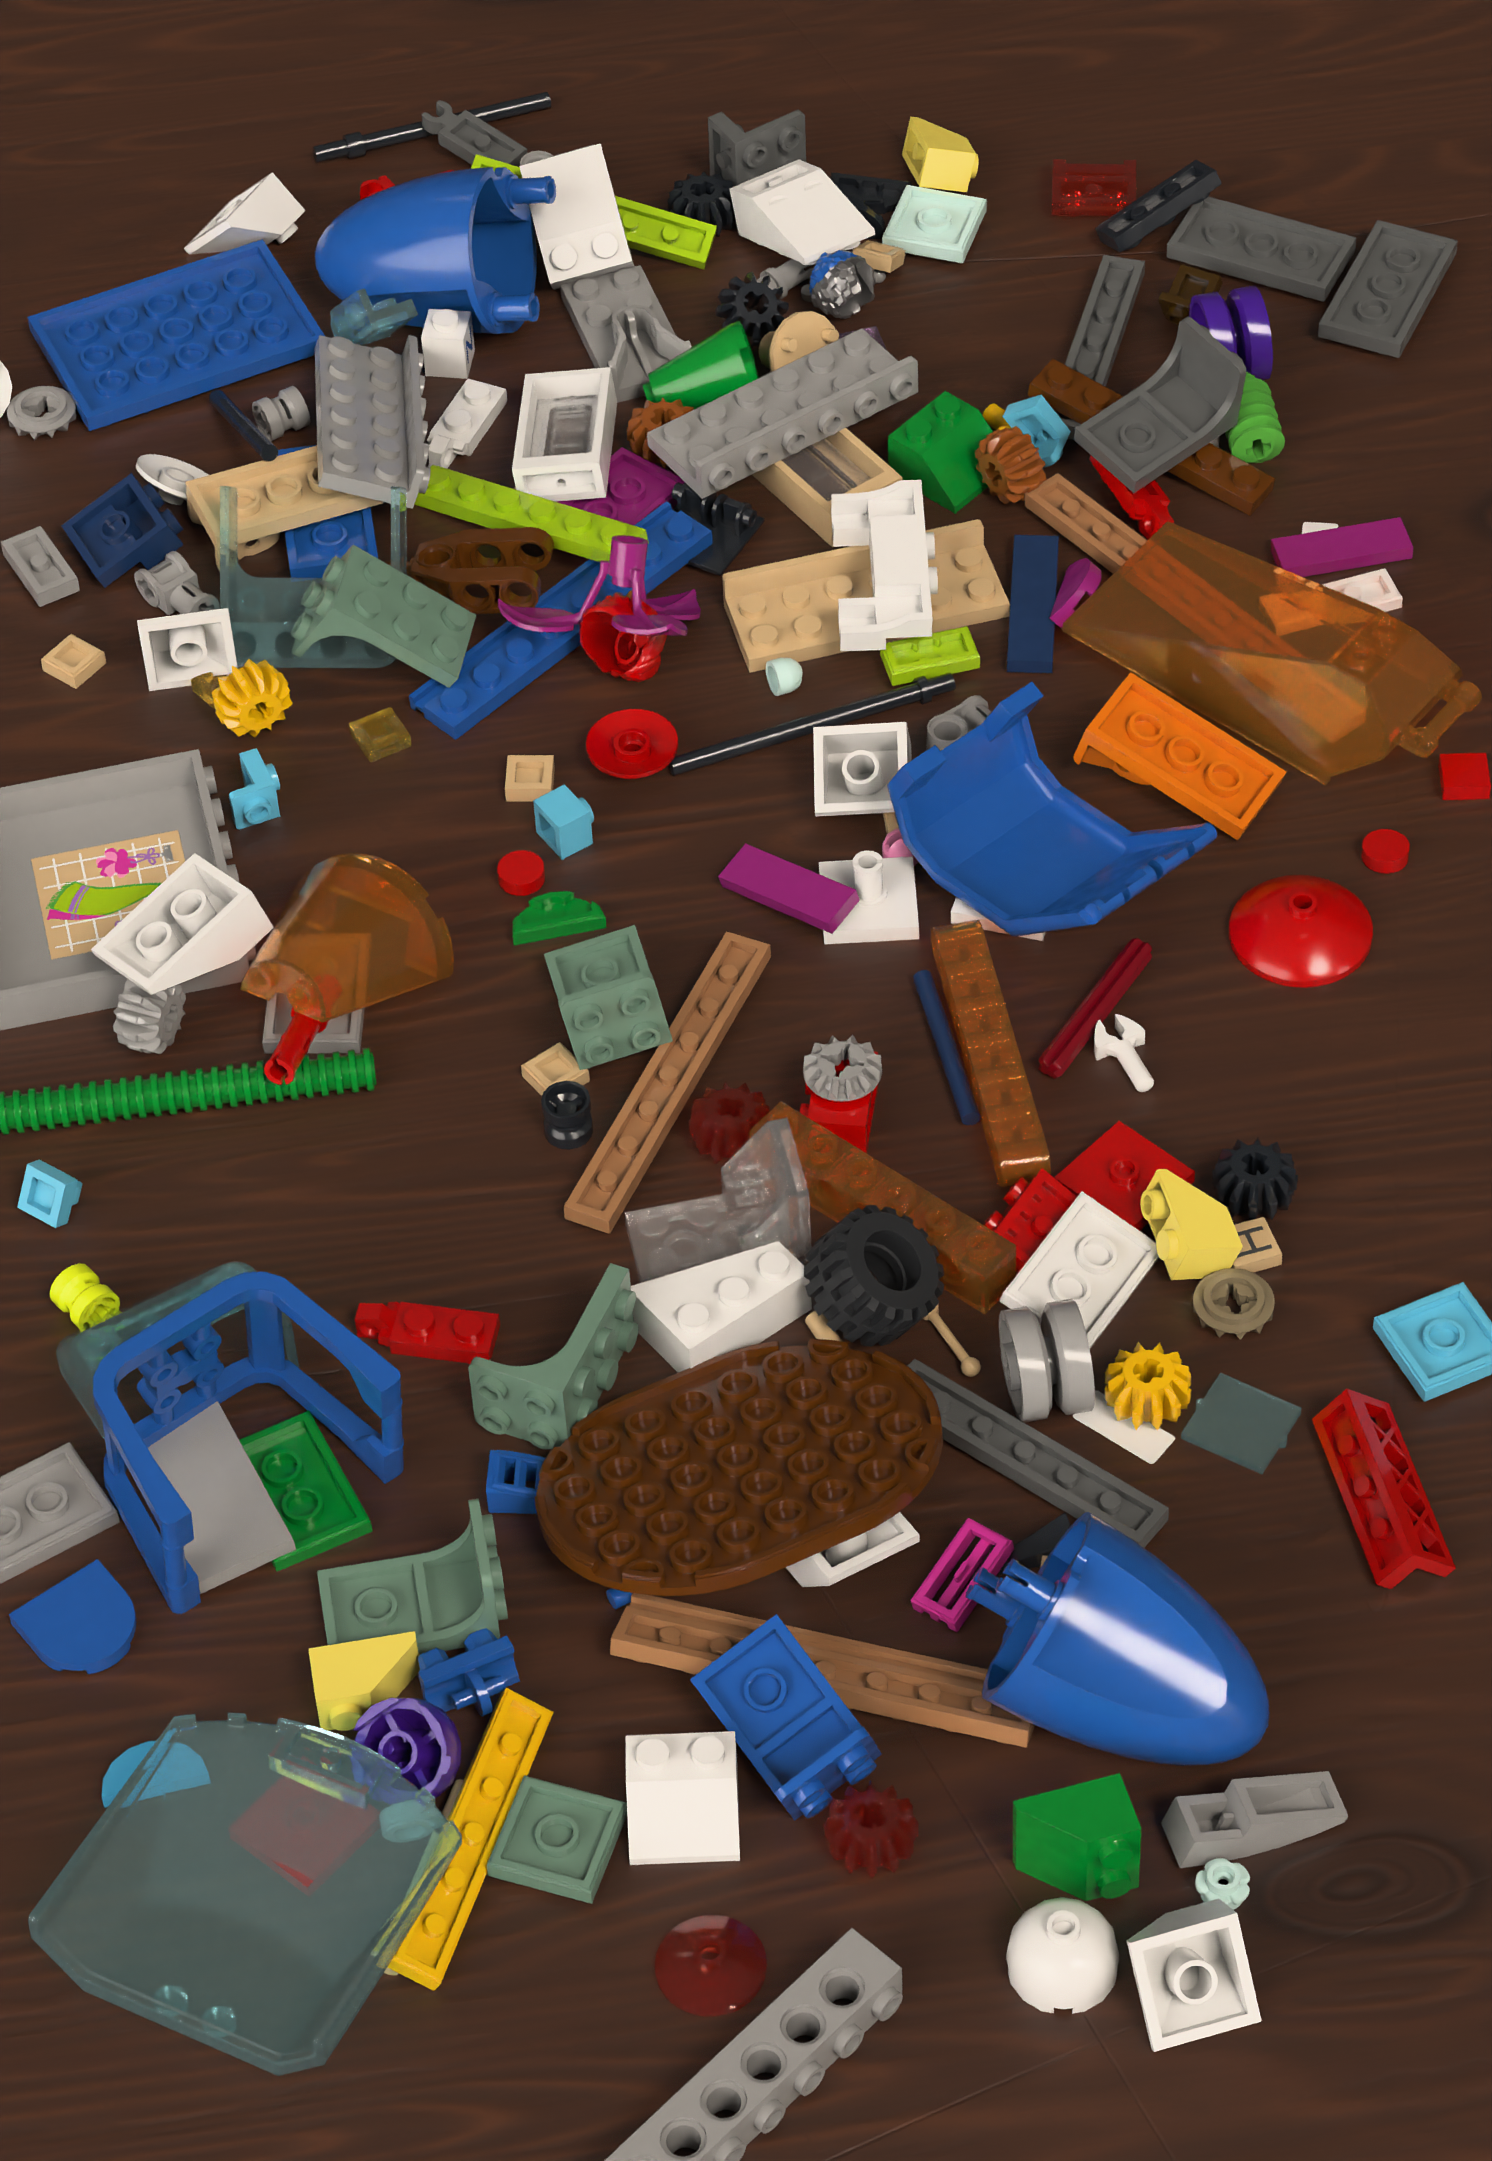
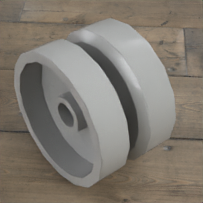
M1073 1299L1046 1303L1041 1315V1327L1036 1315L1027 1306L1002 1310L999 1315L1001 1359L1008 1392L1017 1419L1024 1423L1047 1419L1052 1408V1394L1057 1406L1066 1415L1092 1411L1095 1405L1094 1374L1087 1334L1077 1303Z

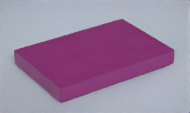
M621 447L611 456L606 498L559 501L558 503L635 525L666 501L671 504L673 509L677 504V500L672 499L673 488L676 483L683 484L684 481L679 476Z

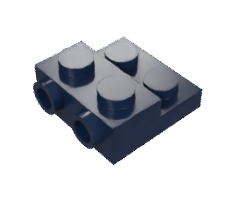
M132 473L61 525L104 588L139 562L149 570L164 560L166 554L176 551L184 545L177 535L184 530L181 524L168 508L163 512L159 510L160 507L166 504L151 483L143 487Z

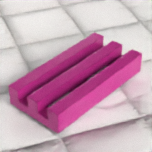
M967 1518L911 1599L913 1609L920 1613L924 1611L929 1613L931 1619L938 1623L942 1620L947 1623L949 1629L958 1632L977 1605L976 1601L965 1597L969 1585L974 1586V1584L981 1585L971 1580L951 1610L950 1607L993 1545L995 1547L981 1567L986 1568L988 1572L995 1576L998 1574L1015 1549L1012 1540ZM975 1536L981 1538L967 1560L963 1561L956 1571L953 1580L938 1602L933 1601V1597Z

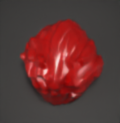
M632 590L626 596L620 592H615L613 596L608 595L604 600L598 601L596 605L586 609L580 623V644L585 654L594 661L602 672H610L615 678L621 676L624 680L636 682L652 678L658 672L661 664V652L663 651L667 636L662 634L658 636L634 635L614 628L611 623L612 618L616 615H634ZM641 598L642 610L646 615H658L656 610Z

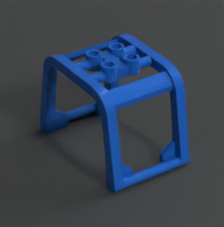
M244 1272L224 1280L115 1347L100 1361L93 1376L94 1405L103 1421L107 1451L104 1457L105 1488L170 1610L176 1614L185 1613L201 1603L198 1576L186 1560L184 1546L194 1540L192 1513L154 1460L148 1447L218 1401L220 1404L244 1388L256 1383H270L280 1386L338 1436L384 1484L399 1476L404 1470L403 1399L401 1397L400 1371L287 1279L268 1272ZM244 1303L248 1357L224 1368L217 1354V1349L222 1339L211 1326V1322ZM282 1312L332 1353L349 1370L363 1401L381 1418L382 1435L290 1360L285 1359ZM182 1341L186 1349L180 1350L173 1355L167 1352L168 1348ZM138 1368L143 1377L137 1384V1391L153 1413L133 1424L118 1398L117 1386L120 1380L129 1372ZM193 1380L196 1386L181 1395L177 1387ZM127 1468L157 1521L161 1535L126 1476Z

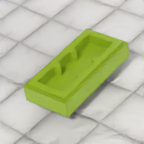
M968 626L932 633V637H912L887 642L886 650H880V656L892 686L911 683L914 678L921 676L930 679L949 672L954 674L980 668V656Z

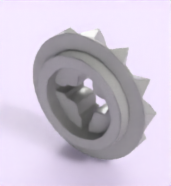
M37 386L20 392L10 401L7 407V417L10 427H15L19 436L30 433L34 440L44 434L53 438L56 430L68 431L69 422L76 420V405L71 395L61 388ZM46 407L48 408V413H45L43 417H37L45 411Z
M832 1035L827 1044L814 1043L811 1054L804 1056V1080L807 1086L822 1098L841 1102L856 1100L869 1094L878 1085L882 1076L881 1055L874 1053L871 1042L860 1044L853 1035L847 1041H838ZM841 1060H849L850 1066H846L844 1071L840 1072L839 1077H836L835 1066H838Z

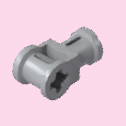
M176 551L166 554L165 560L151 569H140L134 574L137 588L143 598L151 606H158L167 615L178 611L180 614L220 609V603L215 596L203 593L199 589L197 574L190 569L186 560Z

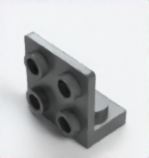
M800 110L793 111L746 133L739 124L733 123L722 111L708 117L710 176L721 173L723 180L733 182V187L798 159L806 162L805 115Z

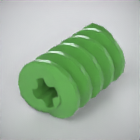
M1246 372L1237 425L1225 432L1231 455L1248 464L1262 463L1273 459L1280 454L1285 445V437L1281 431L1282 427L1274 407V400L1271 397V389L1265 381L1255 378L1249 372Z

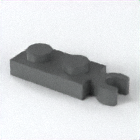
M439 100L436 102V115L439 117H433L426 112L422 114L423 128L431 134H438L441 146L471 165L477 154L519 167L521 158L527 154V148L467 110H464L458 116L453 114L452 107L445 101Z

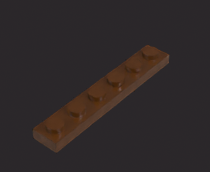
M1052 359L1030 382L1028 396L1035 397L1042 394L1054 410L1080 424H1083L1124 397L1055 359ZM1208 443L1168 470V472L1249 516L1253 514L1273 491L1276 479L1211 443Z

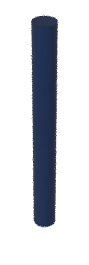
M918 971L913 976V980L961 1121L964 1125H974L981 1119L934 979L930 971Z

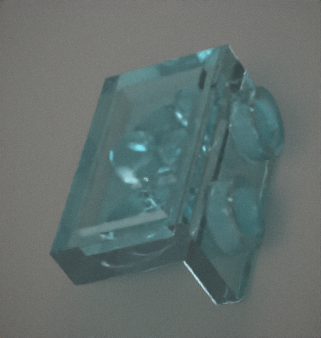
M363 288L355 291L330 311V324L335 337H344L354 344L366 345L391 336L416 317L418 313L412 299L397 303L393 297L372 306L367 292Z

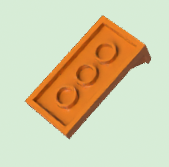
M1132 672L1128 674L1085 729L1073 756L1074 761L1078 765L1084 762L1109 768L1119 776L1134 783L1152 785L1236 840L1240 839L1280 785L1287 772Z

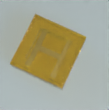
M391 707L349 723L352 737L370 763L412 746L409 732Z

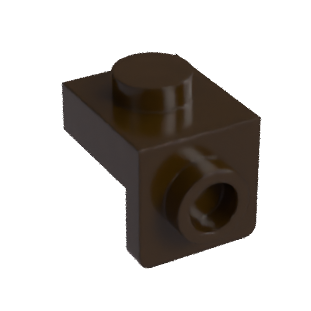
M1181 264L1169 293L1162 291L1158 299L1166 319L1179 326L1181 320L1189 317L1192 296L1211 292L1219 293L1223 284L1221 277Z

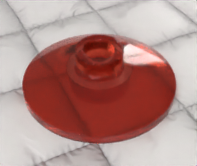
M719 1915L699 1916L677 1925L662 1940L655 1958L656 1979L664 1996L677 2008L698 2016H721L741 2009L758 1994L767 1973L766 1953L758 1936L740 1921ZM706 1953L719 1954L717 1958L712 1960L701 1957V1955Z

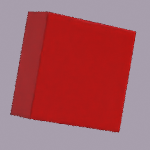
M1486 753L1440 754L1438 768L1443 800L1490 799L1491 783Z

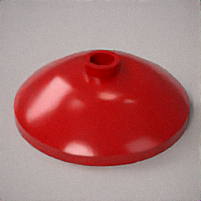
M1287 875L1272 878L1254 886L1237 901L1229 921V940L1233 952L1239 961L1255 975L1283 986L1308 988L1337 982L1360 967L1368 956L1372 945L1373 924L1363 902L1344 886L1317 876Z

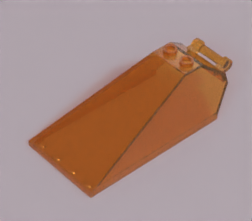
M1168 521L1063 623L1062 627L1063 632L1325 786L1332 776L1383 760L1397 744L1421 758L1429 757L1439 745L1438 740L1464 712L1472 711L1482 700V694L1476 685L1469 681L1457 682L1463 674L1461 668L1419 631L1381 609ZM1440 699L1448 702L1425 727L1414 728Z

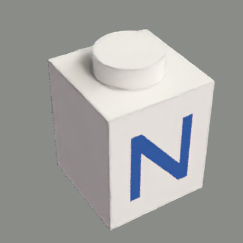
M429 309L421 335L425 376L467 379L475 352L471 312Z

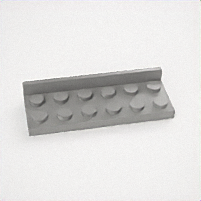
M861 328L647 432L648 447L703 499L918 393V361L912 356L900 361L896 360Z
M319 335L315 346L318 487L412 509L418 492L425 494L429 484L431 469L425 467L429 454V444L424 443L428 422L423 420L426 398L421 397L425 385V376L420 375L424 354L418 353L417 337L408 335L403 353L400 355L385 347L371 348L354 344L344 337L336 336L330 338Z

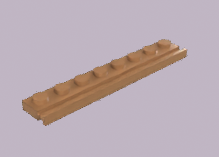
M633 1593L630 1606H626L612 1634L610 1655L681 1670L689 1674H698L767 1621L653 1595ZM785 1625L848 1709L941 1728L949 1732H958L990 1739L1003 1744H1012L1026 1748L1029 1744L1035 1727L1034 1724L1020 1719L983 1699L982 1689L988 1669Z

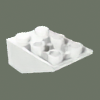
M799 159L729 188L739 235L756 242L758 245L765 246L781 255L801 262L803 265H815L824 252L831 254L838 250L856 248L860 245L861 240L875 235V230L825 172L821 168Z

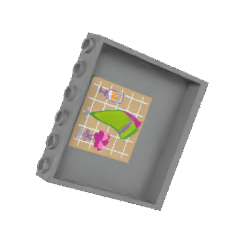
M199 749L0 788V1031L118 1007V995L123 993L125 982L128 978L96 957L91 949L194 853L239 882L236 865H226L225 861L226 859L233 858L228 831L218 832V827L225 825L220 798L212 800L210 798V794L217 793L212 766L203 767ZM255 946L240 960L181 983L182 992L190 993L251 980L248 961L257 959Z

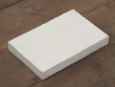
M1081 1191L1003 1292L999 1301L1010 1309L1027 1306L1036 1315L1041 1327V1315L1046 1303L1073 1299L1080 1310L1089 1349H1091L1159 1259L1156 1242Z

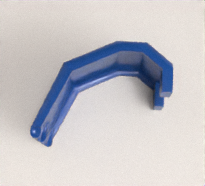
M1030 682L1001 701L981 725L940 751L934 745L902 766L887 784L903 843L934 882L1005 932L1016 937L1094 925L1217 838V831L1210 823L1131 832L1063 787L1038 756L1027 715L1044 695L1033 682Z

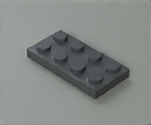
M1208 196L1204 201L1193 204L1167 244V258L1324 302L1355 252L1356 237Z
M1377 220L1319 323L1318 337L1400 358L1457 254L1458 240Z

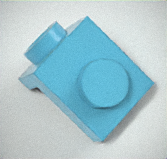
M1042 394L1009 404L1002 416L1011 428L1017 426L1023 435L1029 434L1031 436L1032 444L1039 448V456L1045 461L1046 465L1044 467L1051 466L1057 462L1063 454L1062 449L1071 431Z
M257 748L239 753L245 787L229 793L233 822L239 830L280 817L276 792L280 790L279 778L272 763L265 765Z

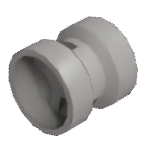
M294 386L279 391L278 396L273 399L264 397L252 403V412L258 429L270 441L282 437L284 432L290 428L297 431L310 425L308 407L301 393Z

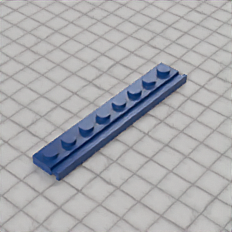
M667 501L634 525L646 529L649 541L644 576L646 594L686 565L689 560L713 544L712 531L681 510L677 513ZM591 559L586 561L541 595L535 608L561 609L573 614L579 612L600 571V562ZM607 574L592 606L596 605L598 601L604 600L608 595L613 596L615 592H620L626 596L632 588L613 585L612 576ZM507 621L465 653L459 678L450 688L431 678L409 695L410 707L414 711L419 709L424 713L425 719L456 740L580 646V624H574L573 631L537 632L520 628Z

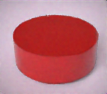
M1374 830L1363 839L1361 859L1364 865L1372 871L1384 874L1398 872L1408 863L1409 841L1403 834L1395 830Z
M526 850L513 851L503 856L498 863L499 885L505 892L511 895H530L538 891L545 882L544 862L534 852Z

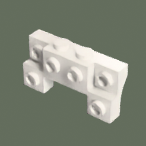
M900 480L890 486L870 492L831 494L833 547L869 545L873 589L872 598L838 599L840 651L886 650V638L932 637L931 594H938L937 567H928V560L935 559L934 532L925 531L921 480Z

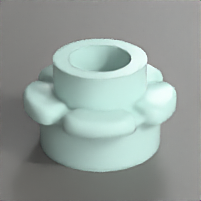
M1217 1858L1207 1862L1205 1870L1197 1873L1195 1886L1203 1902L1219 1898L1234 1910L1249 1895L1250 1887L1247 1883L1250 1881V1876L1246 1868L1240 1863H1231L1225 1858ZM1225 1879L1228 1881V1884L1222 1885L1218 1881Z

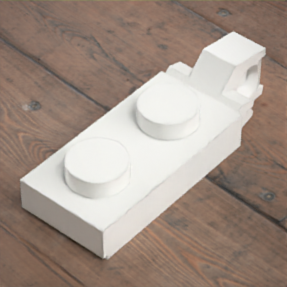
M472 379L465 381L430 431L427 439L429 444V468L432 465L448 469L457 454L471 456L506 405L507 391L505 388Z

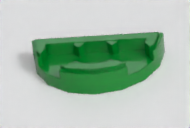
M548 892L529 900V906L513 919V943L515 946L607 928L606 917L597 903L592 901V904H590L586 900L575 898L574 892Z

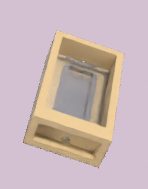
M847 428L752 474L832 548L831 494L870 492L885 488L902 480L901 475Z

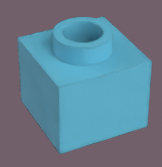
M565 784L533 800L536 833L561 860L593 844L591 823L594 822L593 811L584 798H577Z

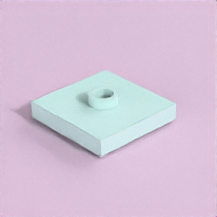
M906 185L883 234L882 244L903 248V250H906L905 253L963 263L987 211V199Z

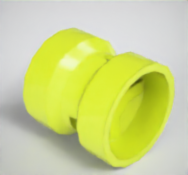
M78 1263L66 1268L56 1277L51 1285L49 1294L50 1299L59 1309L70 1313L71 1321L83 1333L91 1334L103 1329L114 1319L119 1310L120 1300L107 1285L99 1284L98 1275L86 1264Z

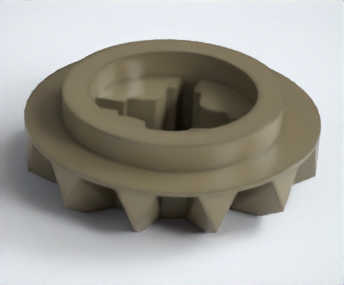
M1235 1268L1218 1270L1204 1277L1194 1291L1193 1313L1199 1316L1202 1328L1211 1327L1215 1329L1219 1338L1225 1333L1236 1334L1240 1340L1246 1332L1253 1331L1260 1334L1263 1325L1267 1321H1272L1275 1306L1273 1291L1263 1278L1253 1272ZM1229 1293H1232L1233 1300H1236L1238 1306H1241L1239 1314H1234V1312H1231L1230 1307L1226 1306Z

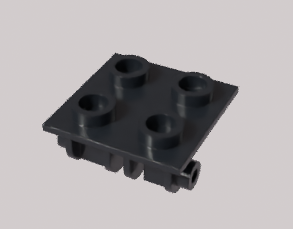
M678 482L673 488L672 499L677 500L673 510L677 513L681 510L712 531L713 544L689 560L687 564L721 576L765 522L764 518L757 516V511L752 509L750 503L736 501L728 498L723 493L717 497V492L702 499L685 482L683 484Z

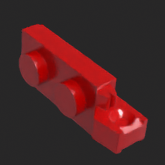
M1090 456V462L1100 474L1102 481L1108 485L1118 499L1121 507L1129 513L1130 518L1139 520V531L1149 541L1164 542L1165 536L1170 526L1173 525L1174 520L1167 508L1170 500L1156 480L1133 493L1093 456Z
M388 1302L387 1306L383 1303H359L355 1316L357 1337L379 1340L378 1344L390 1347L391 1354L470 1364L474 1357L491 1360L500 1328V1316L496 1313L408 1302Z

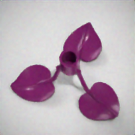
M627 535L612 537L610 560L600 561V571L580 611L575 614L561 609L515 607L498 599V608L502 615L509 622L520 628L537 632L573 631L574 624H580L583 613H585L586 609L592 607L607 574L612 576L613 585L632 588L634 615H616L612 618V626L620 631L640 636H658L661 634L666 636H686L688 628L679 620H695L700 618L701 613L695 589L676 595L646 599L644 576L648 541L644 538ZM641 598L655 609L658 615H646L642 610Z

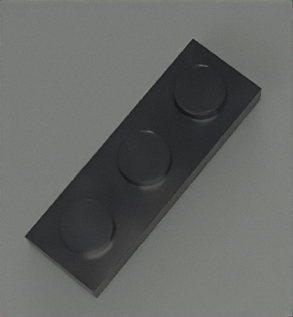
M1194 160L1095 227L1100 241L1121 253L1124 250L1132 249L1140 244L1144 236L1156 228L1170 224L1178 213L1192 204L1204 201L1212 190L1222 184L1215 169L1198 160Z

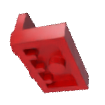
M1043 1168L1029 1181L1021 1176L1002 1198L1009 1204L1004 1212L1000 1214L995 1210L978 1230L977 1234L983 1240L973 1253L982 1259L992 1250L1015 1270L1020 1272L1077 1196Z

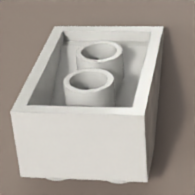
M601 144L519 166L522 178L552 176L551 179L553 178L556 184L554 203L529 204L547 275L553 290L560 288L562 284L578 281L583 278L634 267Z
M194 853L91 950L96 957L152 995L240 960L274 927L251 890Z

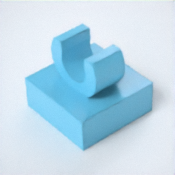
M40 1159L27 1164L17 1208L54 1228L60 1227L68 1223L72 1205L79 1202L83 1183Z

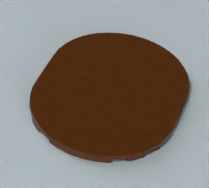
M810 1339L808 1345L780 1347L779 1341L751 1345L714 1357L693 1368H688L603 1405L580 1420L571 1428L572 1435L560 1447H553L544 1460L539 1471L540 1480L535 1496V1505L540 1530L551 1551L562 1563L590 1581L624 1592L655 1596H685L725 1590L767 1576L859 1536L884 1523L908 1506L921 1493L938 1466L943 1446L941 1415L937 1401L924 1380L911 1368L883 1352L876 1350L873 1354L849 1349L848 1342L826 1339Z

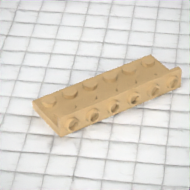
M977 519L925 530L926 532H934L935 559L928 560V567H937L938 594H931L932 633L1010 617V603L984 546V527L981 520ZM869 545L850 546L728 572L722 576L724 608L749 673L765 670L766 662L777 658H791L797 662L848 652L840 651L838 599L873 597ZM912 637L886 638V643Z

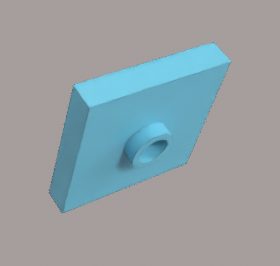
M1464 1282L1374 1317L1373 1330L1423 1402L1492 1375V1321Z

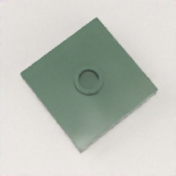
M524 1776L487 1863L488 1876L592 1904L626 1820L627 1802Z

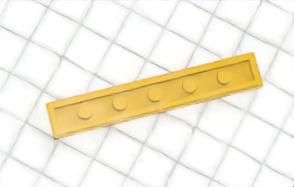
M505 1688L500 1694L385 1967L433 1991L441 1984L487 1874L489 1858L521 1781L529 1773L554 1713L553 1711L508 1688Z

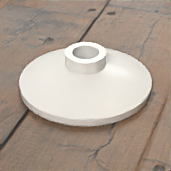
M142 455L136 462V469L148 483L159 489L158 493L164 501L175 505H181L183 500H187L186 481L208 476L207 473L189 463L163 455Z

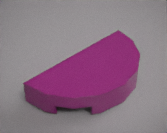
M1088 558L1079 559L1067 568L1050 615V619L1060 628L1065 627L1078 615L1074 608L1085 592L1092 597L1101 582V570Z

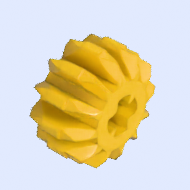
M248 659L243 667L238 669L232 666L231 674L218 677L220 686L211 692L214 699V708L216 709L215 714L220 722L225 724L238 737L249 733L255 738L261 729L267 728L272 731V723L276 720L286 719L284 710L292 705L288 682L284 675L278 672L266 660L255 664L252 660Z
M1139 1342L1134 1348V1353L1119 1349L1115 1363L1108 1364L1105 1372V1384L1107 1385L1105 1386L1104 1396L1107 1406L1114 1407L1117 1421L1132 1417V1423L1136 1430L1144 1421L1150 1422L1157 1431L1162 1424V1419L1177 1422L1178 1417L1181 1415V1409H1187L1191 1400V1389L1189 1388L1191 1386V1373L1189 1366L1181 1365L1182 1360L1178 1351L1164 1355L1160 1342L1153 1350H1145Z

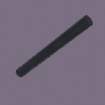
M214 390L209 396V401L213 407L265 461L276 459L278 455L276 446L223 391Z

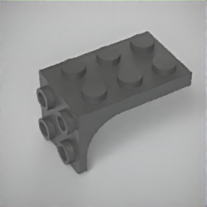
M1186 317L1179 322L1173 349L1156 373L1142 385L1075 428L1074 440L1128 489L1135 493L1237 425L1246 377V367L1242 359L1236 353L1230 352L1215 339L1205 326L1199 325L1191 317Z

